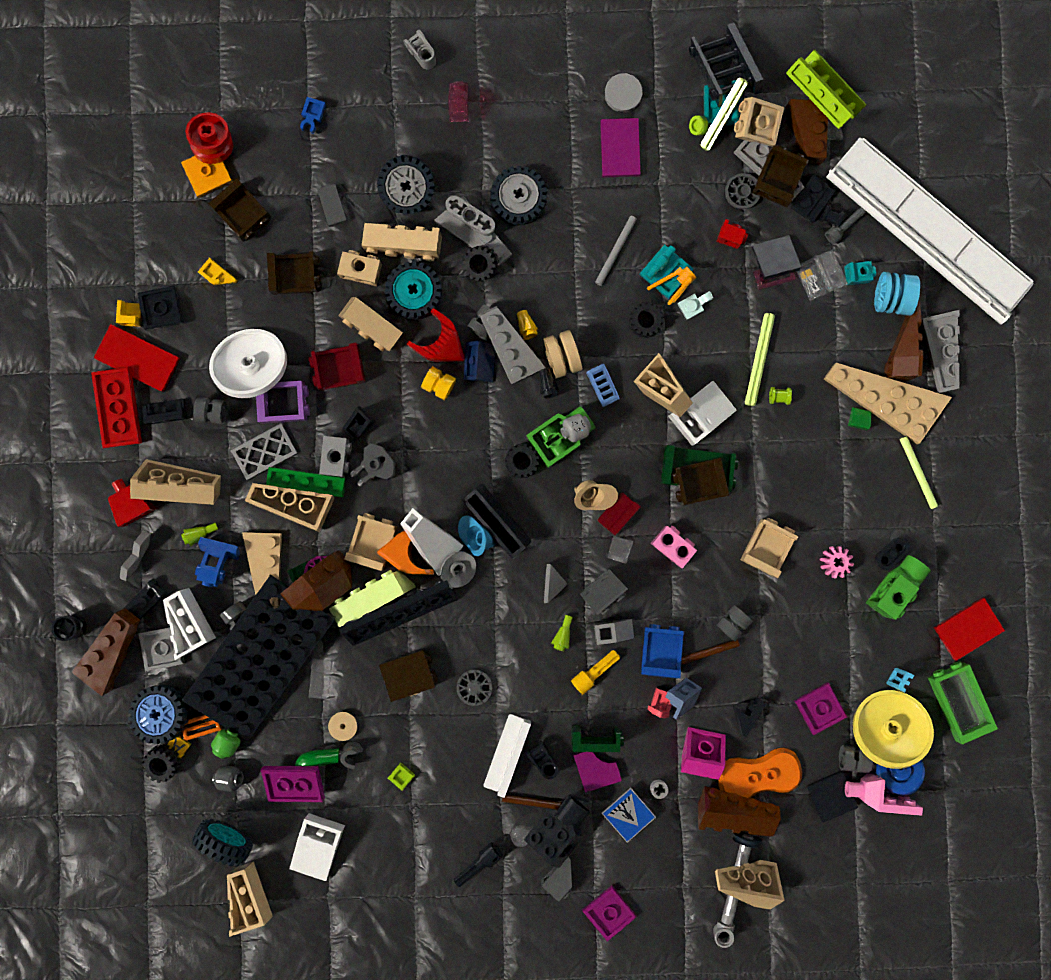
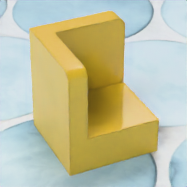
M117 300L116 323L122 326L141 327L142 315L140 304Z

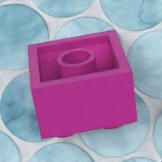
M688 727L682 752L681 772L719 780L725 768L726 735Z

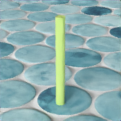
M907 436L901 438L900 442L930 508L938 507Z

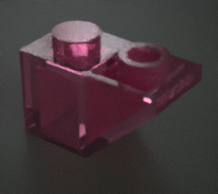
M462 81L449 83L448 104L450 122L469 121L468 83Z

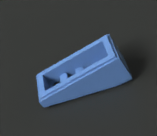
M604 364L586 372L602 407L620 399ZM602 371L603 375L594 379L593 375ZM606 379L607 382L597 386V382ZM609 385L610 389L602 393L600 392V389ZM611 392L613 393L614 396H611L605 400L603 399V396Z

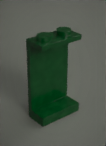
M666 445L660 484L677 486L672 481L671 474L674 472L673 468L721 458L728 492H732V489H735L736 486L734 470L738 468V459L734 453L725 454Z

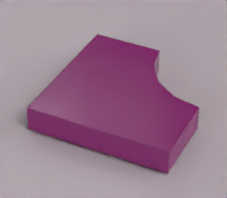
M594 752L573 754L585 793L622 781L616 761L607 762L601 760Z

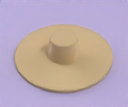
M339 712L331 717L328 729L333 738L339 741H346L355 735L357 722L350 713Z

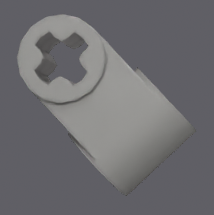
M417 30L416 34L408 40H403L408 51L415 57L423 69L429 70L436 65L434 50L420 30ZM426 55L431 56L429 59H423Z

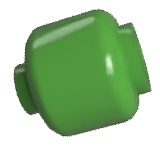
M230 729L219 730L211 743L213 754L221 759L232 757L240 745L238 733H233Z

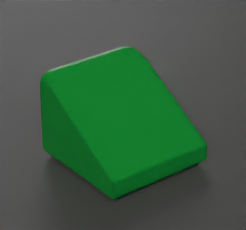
M852 407L848 426L870 430L871 411Z

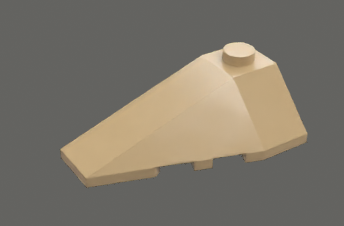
M759 860L754 863H745L741 866H731L715 871L718 890L747 904L771 910L785 901L777 863Z

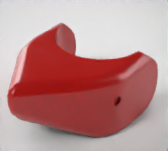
M433 308L430 313L440 321L442 327L438 340L429 346H419L411 341H408L406 345L429 361H464L465 357L455 325L450 319Z

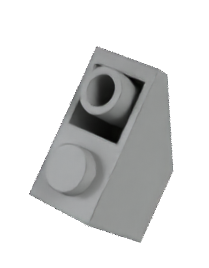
M632 619L594 623L597 645L616 643L634 638Z

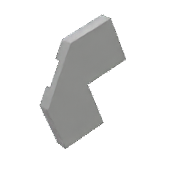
M144 530L134 541L132 554L121 566L120 579L127 581L137 569L149 546L150 532Z

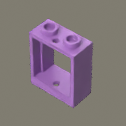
M303 381L278 382L271 388L297 387L299 415L269 416L268 391L256 396L257 421L261 424L307 421V416H310L309 404H306V397L309 396L308 386Z

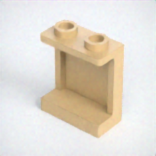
M364 513L363 516L358 515V522L349 552L346 553L344 560L383 571L386 560L378 555L377 551L394 538L397 526L393 525V521L382 518V521L374 520L375 516Z
M761 519L740 560L772 577L779 578L782 572L780 568L798 536L794 535V530L786 526L784 529L777 526L778 522L773 519Z

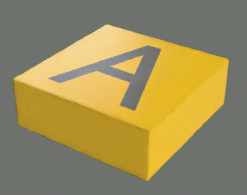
M179 735L169 741L167 745L170 746V749L173 747L175 749L174 752L179 753L178 758L182 759L191 743L185 741Z

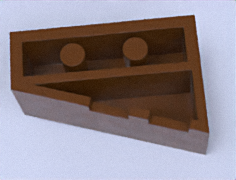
M790 99L785 108L790 117V125L794 131L798 152L809 160L808 164L821 165L827 158L828 117L812 100Z

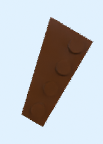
M126 608L114 613L72 673L101 696L112 691L115 679L120 673L123 659L126 658L127 649L133 640L140 619Z
M704 786L698 802L699 830H705L706 827H710L714 831L722 832V829H730L733 833L747 831L751 835L773 837L781 820L780 808L777 805Z

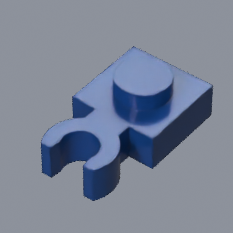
M310 97L306 98L301 113L302 117L306 118L300 124L302 131L305 130L307 125H310L311 134L315 133V121L321 123L326 107L325 102Z

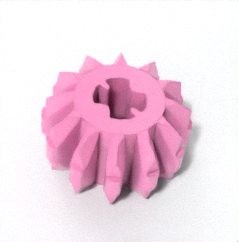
M831 546L829 547V552L823 551L826 558H820V561L825 562V564L820 567L821 569H826L825 574H831L832 578H837L838 575L843 578L845 577L844 572H851L848 566H854V563L849 562L853 556L847 555L848 549L842 550L841 546H837L835 549ZM834 559H839V566L834 565L836 563L834 562Z

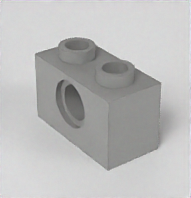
M323 436L319 474L345 477L346 473H349L350 463L347 462L348 454H351L352 443H349V439ZM335 452L341 454V459L338 462L332 460V455Z

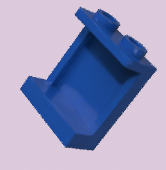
M649 624V628L645 627L641 675L681 678L684 631H680V627L669 626L668 630L661 629V625Z

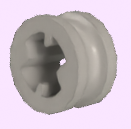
M657 779L651 783L650 790L655 798L662 799L667 796L668 787L663 780ZM659 784H661L664 791H660L659 794H657V791L654 790V788L658 787Z

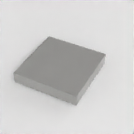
M170 627L138 633L145 671L185 664L184 656L176 660L174 659L175 649L170 638L172 636Z

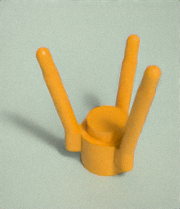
M679 267L675 272L648 286L647 290H651L679 275L677 280L682 286L668 301V305H671L677 301L685 289L697 277L688 267L684 269Z

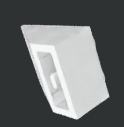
M712 381L690 398L693 404L681 417L674 413H671L668 417L693 446L732 415L736 408L716 383Z
M308 813L298 836L290 869L327 881L345 825Z

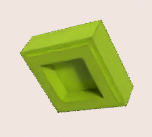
M400 762L387 779L403 791L415 774Z

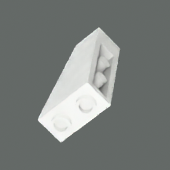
M413 508L400 523L427 566L433 569L439 576L445 559L451 554L459 552L463 547L453 536Z

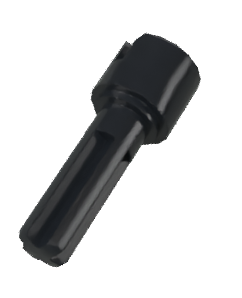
M490 842L479 851V857L453 879L455 884L461 887L485 867L491 868L503 858L502 852L497 845L493 846V843Z

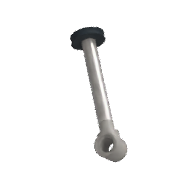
M744 832L734 833L736 837L732 839L740 844L735 867L748 863L751 848H761L759 843L762 840ZM727 895L722 919L718 920L713 928L715 942L722 948L730 947L734 942L733 932L735 925L733 924L738 899ZM721 932H727L728 936L723 938L720 937L719 934Z

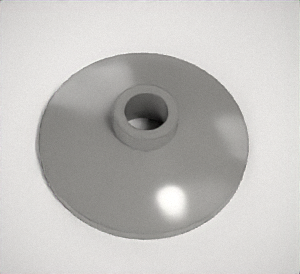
M460 551L451 554L441 566L440 575L442 581L447 580L452 588L466 585L475 575L476 561L467 552Z

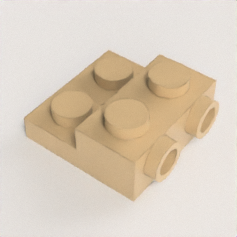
M754 97L744 98V101L740 103L738 108L741 114L740 119L734 126L735 137L768 146L776 145L784 107Z

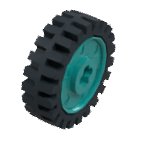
M412 261V263L404 262L405 264L398 265V268L393 269L391 275L387 277L388 280L385 284L386 299L393 311L399 316L409 320L424 319L426 316L431 315L430 311L433 308L437 309L441 302L442 285L436 272L424 263H417V261ZM417 287L418 292L411 294L410 289Z
M214 819L202 820L192 838L193 845L196 846L197 850H201L203 855L207 854L208 858H214V861H221L222 864H228L229 866L243 865L253 848L251 839L246 837L245 833H241L240 829H235L233 825L229 826L226 822L221 823L220 820L215 821Z

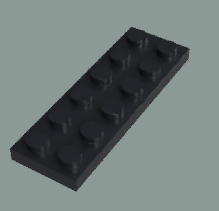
M447 580L439 581L428 589L418 590L412 596L400 598L394 604L384 605L378 611L366 613L362 618L355 621H348L339 629L341 635L352 646H355L455 602L458 598Z

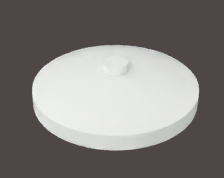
M261 329L238 331L225 338L214 350L209 364L210 375L216 386L229 396L236 398L255 397L273 388L282 378L287 366V354L281 341L268 331Z

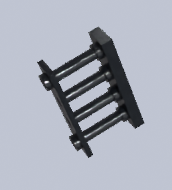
M735 23L727 25L724 37L701 45L698 44L695 36L691 37L689 54L691 58L694 57L710 89L711 99L716 101L718 107L722 106L723 95L730 93L735 83L720 88L717 80L740 72L741 74L744 73L745 80L748 82L747 87L752 88L755 95L762 93L763 77ZM725 44L731 47V51L708 59L703 54L705 51ZM732 58L737 59L739 65L713 73L710 68L712 65Z

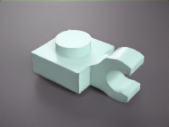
M710 291L699 298L693 294L680 301L678 306L686 320H689L703 312L702 305L711 301L713 296Z

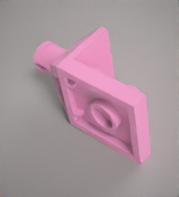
M874 772L867 773L860 779L859 783L846 781L845 795L847 797H858L878 812L922 816L923 807L918 805L915 800H911L909 796L890 797V794L884 793L885 780Z

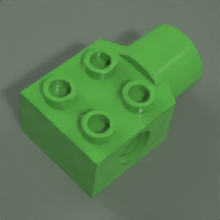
M581 406L566 416L559 413L526 435L547 468L580 446V440L571 442L568 438L565 439L563 437L561 428L563 427L564 419L575 414H581L586 416L590 422L591 430L589 432L595 429L592 420Z
M907 555L900 566L885 576L866 604L883 617L894 620L902 617L906 611L905 607L908 603L915 600L919 586L931 570L918 559Z

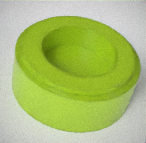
M701 115L692 117L689 129L693 135H703L708 129L706 117Z

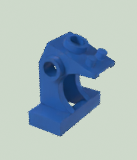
M200 537L198 545L205 554L201 564H198L196 567V580L202 581L204 586L218 587V584H223L226 572L223 570L225 561L228 558L238 560L240 556L239 548L235 545ZM211 556L219 558L216 567L208 566Z

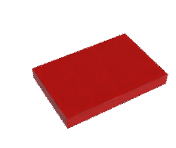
M980 598L933 627L955 661L1005 631L985 598Z

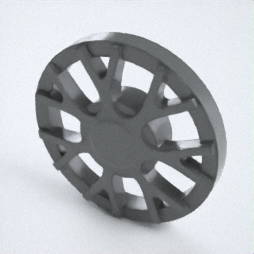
M746 173L736 174L730 178L725 187V197L728 203L737 209H748L754 206L760 196L752 193L750 187L756 184L757 179ZM745 177L750 179L749 185L743 183ZM736 178L740 181L738 186L733 181ZM728 188H735V193L728 192ZM736 195L738 200L734 203L731 198ZM749 195L756 198L754 202L748 199ZM745 199L746 205L741 206V200Z
M468 670L460 676L457 682V694L467 705H481L492 694V681L481 670ZM474 673L475 680L470 681L468 674ZM481 674L485 677L482 683L477 680ZM462 679L468 682L467 687L460 684ZM482 685H489V691L482 690ZM467 689L469 694L463 697L460 691ZM480 693H483L486 697L482 701L478 697ZM470 695L475 696V702H469Z

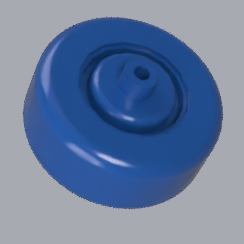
M922 760L913 766L902 769H892L877 764L876 774L885 780V790L896 796H908L918 791L922 786L925 777V767Z

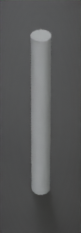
M629 217L595 281L597 285L602 286L637 220L636 217Z

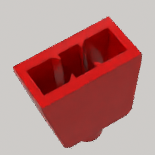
M118 479L112 483L116 493L108 497V501L118 527H126L156 510L150 500L131 499L130 485L126 486L123 479Z

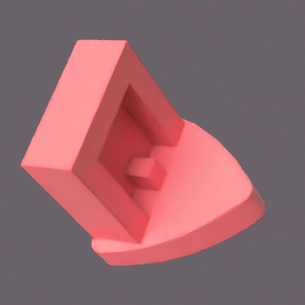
M656 687L651 705H648L647 709L660 718H668L672 706L670 700L666 698L668 691Z

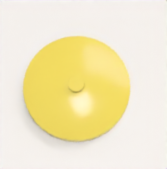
M884 690L871 694L859 705L853 718V733L859 748L870 760L883 767L902 769L913 766L926 756L932 746L934 738L932 720L923 705L906 693Z

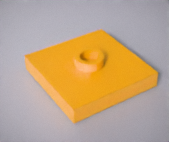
M193 156L181 162L198 198L233 182L223 161L216 164H207Z

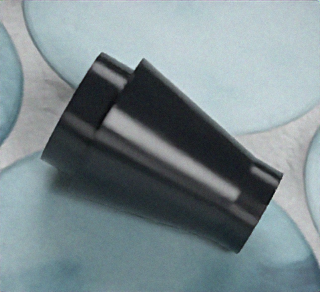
M541 370L539 372L541 394L545 399L557 396L559 388L551 374V370Z

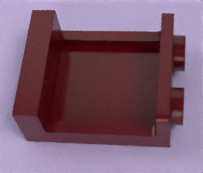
M357 343L320 352L311 351L312 357H309L311 368H314L315 375L312 376L313 383L320 391L366 383L360 349Z

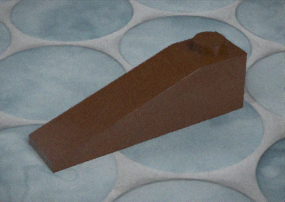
M918 302L914 313L911 316H906L889 355L888 362L885 363L884 372L887 374L886 378L912 380L922 376L923 350H919L922 334L918 332V328L921 326V302Z

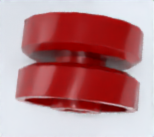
M206 112L192 117L187 123L185 130L186 138L193 154L198 160L207 164H216L230 156L234 147L233 139L223 117L215 113Z

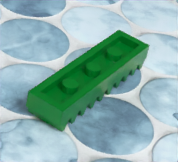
M269 467L266 485L343 497L346 478Z

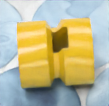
M432 366L426 374L421 388L430 393L434 391L435 396L445 401L455 385L456 378L449 374L442 375L441 370Z

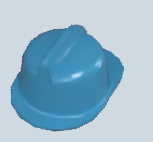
M466 515L459 520L458 533L460 539L474 556H480L484 551L495 546L493 536L472 516Z

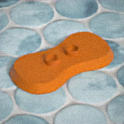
M787 748L774 749L756 759L730 758L725 761V768L718 780L719 788L721 791L735 793L747 798H752L756 794L766 791L787 793L796 789L801 783V763L795 752Z

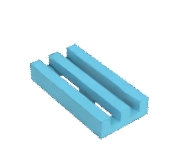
M895 668L886 683L905 693L906 689L903 687L904 685L909 686L910 682L907 680L908 678L913 679L914 675ZM897 673L903 675V678L897 677ZM893 680L900 682L899 685L893 683Z

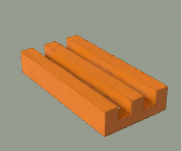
M206 715L194 717L189 719L188 724L203 719H207L209 717H207ZM211 720L185 728L182 734L184 740L187 741L222 730L223 726ZM216 724L214 728L191 735L187 734L189 731Z

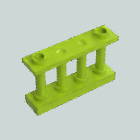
M813 50L805 60L800 57L786 72L838 129L850 118L853 119L867 105L816 50Z

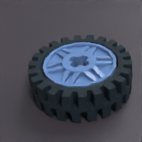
M167 685L148 687L140 691V694L134 697L135 701H132L130 704L132 706L128 711L131 714V717H128V721H132L130 728L135 729L133 732L135 736H140L139 739L142 741L146 740V743L160 744L175 739L185 730L186 727L184 725L188 724L189 721L187 719V716L190 715V711H187L189 705L182 701L184 696H181L182 693L176 691L174 687Z

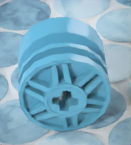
M881 273L875 290V310L880 313L885 311L890 314L895 309L897 315L911 316L919 300V277L917 275L903 274L899 278L897 273Z

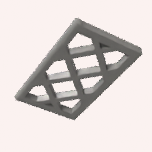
M281 423L232 449L231 453L246 480H249L268 470L269 467H273L297 454V451ZM280 429L282 432L281 440L271 438L272 432ZM261 438L266 439L263 450L253 447L254 442ZM269 440L280 443L276 454L266 451ZM283 444L288 445L292 452L284 456L280 455ZM246 447L248 452L246 458L242 459L238 456L237 451ZM252 450L262 452L259 463L249 461ZM265 453L276 456L275 460L268 465L262 464ZM250 463L258 466L257 471L248 474L246 471L247 464Z

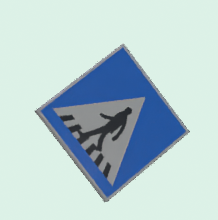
M631 787L602 812V815L627 843L656 818Z

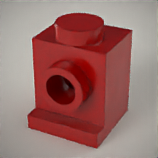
M725 219L716 242L738 249L741 244H745L748 233H745L746 230L742 229V226L734 223L730 225L728 224L729 220Z

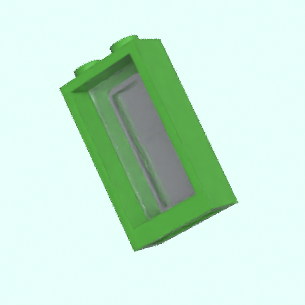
M958 661L951 664L950 668L946 670L939 669L934 671L933 675L928 677L956 742L965 744L998 729L969 664Z

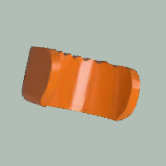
M405 531L397 534L377 551L378 555L401 572L410 575L434 574L433 569H421L414 563L411 553L414 544Z

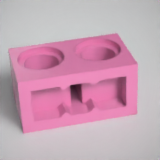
M671 525L670 528L665 526L651 544L678 567L683 568L696 553L695 544L688 538L685 540L679 536L680 531ZM665 534L672 536V542L669 545L663 542ZM681 546L687 549V554L684 557L678 555V549Z

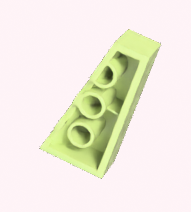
M389 570L381 575L383 579L379 581L373 579L365 584V589L360 590V588H357L350 592L349 598L345 599L343 596L334 601L335 605L329 608V610L336 617L335 621L338 626L341 627L346 622L355 621L364 614L372 612L416 587L415 584L400 570L396 572Z

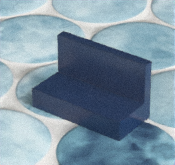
M481 341L466 342L463 380L493 382L495 359L493 344Z

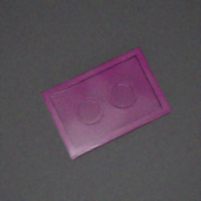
M601 119L602 178L640 176L639 119Z
M319 766L262 767L261 773L268 802H324L325 794Z

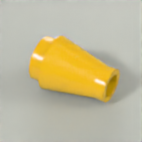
M527 310L519 311L516 315L518 317L520 336H523L524 340L536 337L538 335V328Z

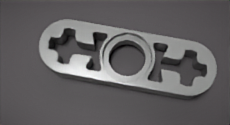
M450 196L446 200V209L449 214L484 236H490L494 233L495 222L492 218L458 196ZM451 202H458V207L463 210L461 215H459V209H451ZM468 211H473L476 214V218L468 221L465 218V214ZM480 216L482 217L481 222L484 224L489 222L491 229L483 230V225L478 222Z

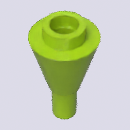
M216 523L205 527L183 529L184 533L181 536L185 545L189 544L191 547L200 540V537L204 538L207 534L218 530Z
M565 615L562 627H560L551 642L554 645V649L563 652L565 649H569V628L573 617Z

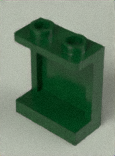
M572 725L573 752H620V747H624V735H622V731L619 730L618 726H614L613 737H581L580 726Z

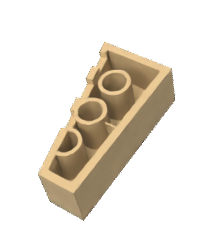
M146 459L130 479L131 499L214 505L220 495L221 475Z
M252 483L245 501L320 533L335 497L330 494Z

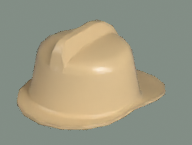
M587 480L574 488L576 493L574 503L580 510H606L612 507L618 499V492L612 485L597 484L592 480Z

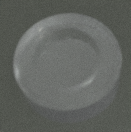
M525 826L515 827L511 832L513 844L518 847L527 845L528 843L524 839L529 834V830Z

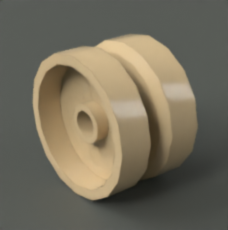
M570 330L560 333V346L553 335L543 339L546 356L556 379L566 376L565 363H567L572 373L582 371L579 353Z

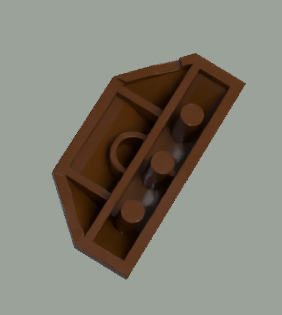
M340 550L331 553L299 577L281 595L292 609L323 611L352 588L351 564L349 561L344 560L345 556Z

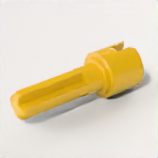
M612 650L587 672L581 671L571 680L572 684L582 695L594 686V680L620 659V656L616 651Z

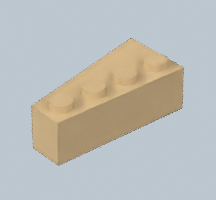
M365 223L362 247L369 254L382 252L390 257H396L398 254L404 255V258L407 259L421 257L425 261L434 262V259L439 260L442 235L440 228H433L432 231H428L424 227L416 226L414 230H410L406 226L398 225L395 226V229H391V226L387 224Z

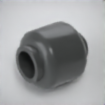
M220 766L213 774V783L219 791L234 792L243 784L244 776L237 766Z

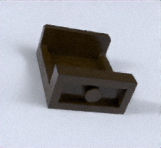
M773 145L752 193L788 207L792 202L795 189L809 160L800 153H791L783 146Z
M237 178L208 203L243 242L250 240L255 235V231L260 227L266 226L271 218V215Z
M309 251V253L288 255L267 253L269 292L272 295L318 292V287L321 286L320 275H317V268L320 267L319 256H316L314 251Z
M721 458L673 468L674 472L671 474L673 484H677L678 491L675 494L677 502H681V506L729 496Z
M425 648L391 661L382 662L379 665L391 702L436 687L438 676L436 671L431 669L430 663H432L430 653L425 651Z

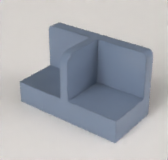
M688 678L682 680L666 694V698L670 700L671 705L677 708L673 716L676 720L694 707L702 690L700 686Z

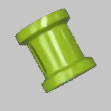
M775 387L770 388V404L778 402L790 405L792 399L791 388L786 390L775 389Z

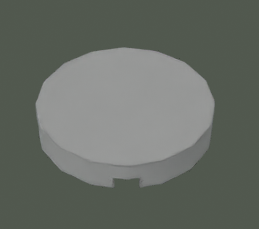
M627 73L617 74L607 82L605 100L614 111L629 112L639 105L642 97V86L633 75Z

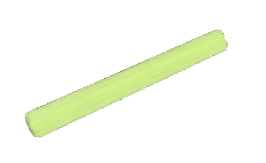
M766 313L762 322L745 404L748 406H755L775 319V315L771 313Z

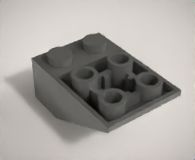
M607 569L579 594L597 615L600 613L604 615L611 609L610 604L615 600L619 602L627 595L625 591L628 589L610 569Z

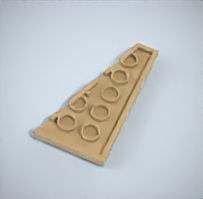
M835 363L824 378L825 381L868 411H871V413L916 444L921 443L952 398L839 363Z

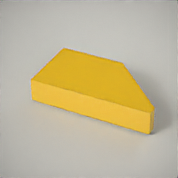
M210 257L198 271L199 274L213 285L238 282L237 279Z

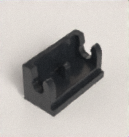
M184 398L142 406L144 424L147 425L188 419Z

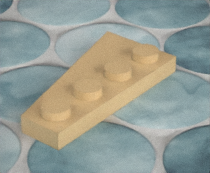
M242 532L255 595L270 574L278 580L281 578L282 533ZM277 597L271 598V605L279 606L280 599Z

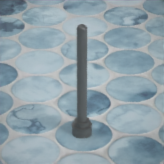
M860 207L839 227L830 228L825 233L827 240L832 244H836L841 240L843 232L867 211Z

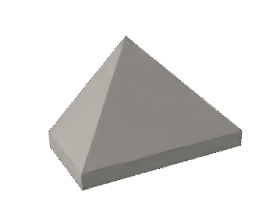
M546 563L544 603H549L568 584L551 564Z

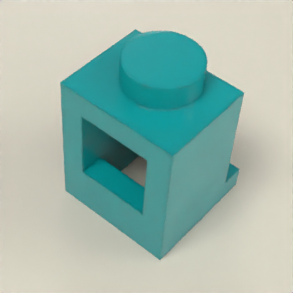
M871 261L851 262L844 267L846 286L870 283L873 281V277L876 276V267L872 266ZM860 269H864V274H861Z

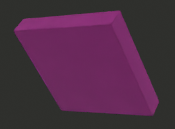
M828 682L794 700L813 735L847 718Z
M612 885L582 909L583 913L607 942L637 917L635 912Z

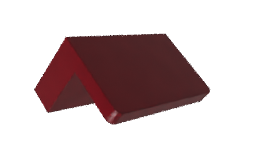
M620 493L616 503L606 509L597 521L615 536L641 506L633 502L624 493Z

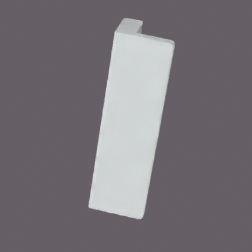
M513 714L508 715L484 782V787L497 791V795L505 798L531 726V721Z

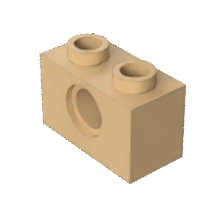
M349 250L348 253L342 252L337 274L343 279L377 286L382 263L376 256L367 255V257L360 256V253ZM358 264H365V268L362 271H356Z

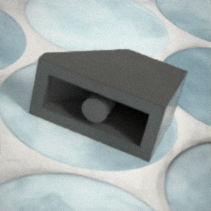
M570 855L560 868L553 867L541 880V886L558 902L562 898L566 899L572 891Z

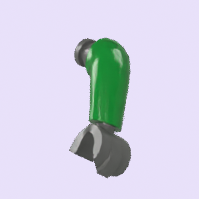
M350 741L344 744L342 751H340V748L307 751L297 758L295 766L321 767L339 763L340 760L345 767L354 770L356 760L349 758L347 755L359 754L363 752V748L359 743Z

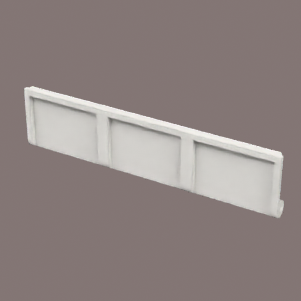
M859 138L832 170H829V174L826 176L827 179L1000 325L1008 320L1011 316L1010 312L1033 286L1034 283H1032L1033 280L865 138Z

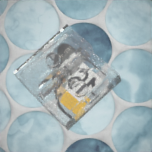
M833 250L800 263L801 270L797 271L810 301L848 285Z

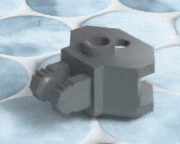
M369 444L364 448V460L361 462V465L350 474L354 477L364 469L367 471L368 475L357 483L359 486L376 477L390 480L395 476L396 463L385 448ZM385 457V461L381 463V458Z

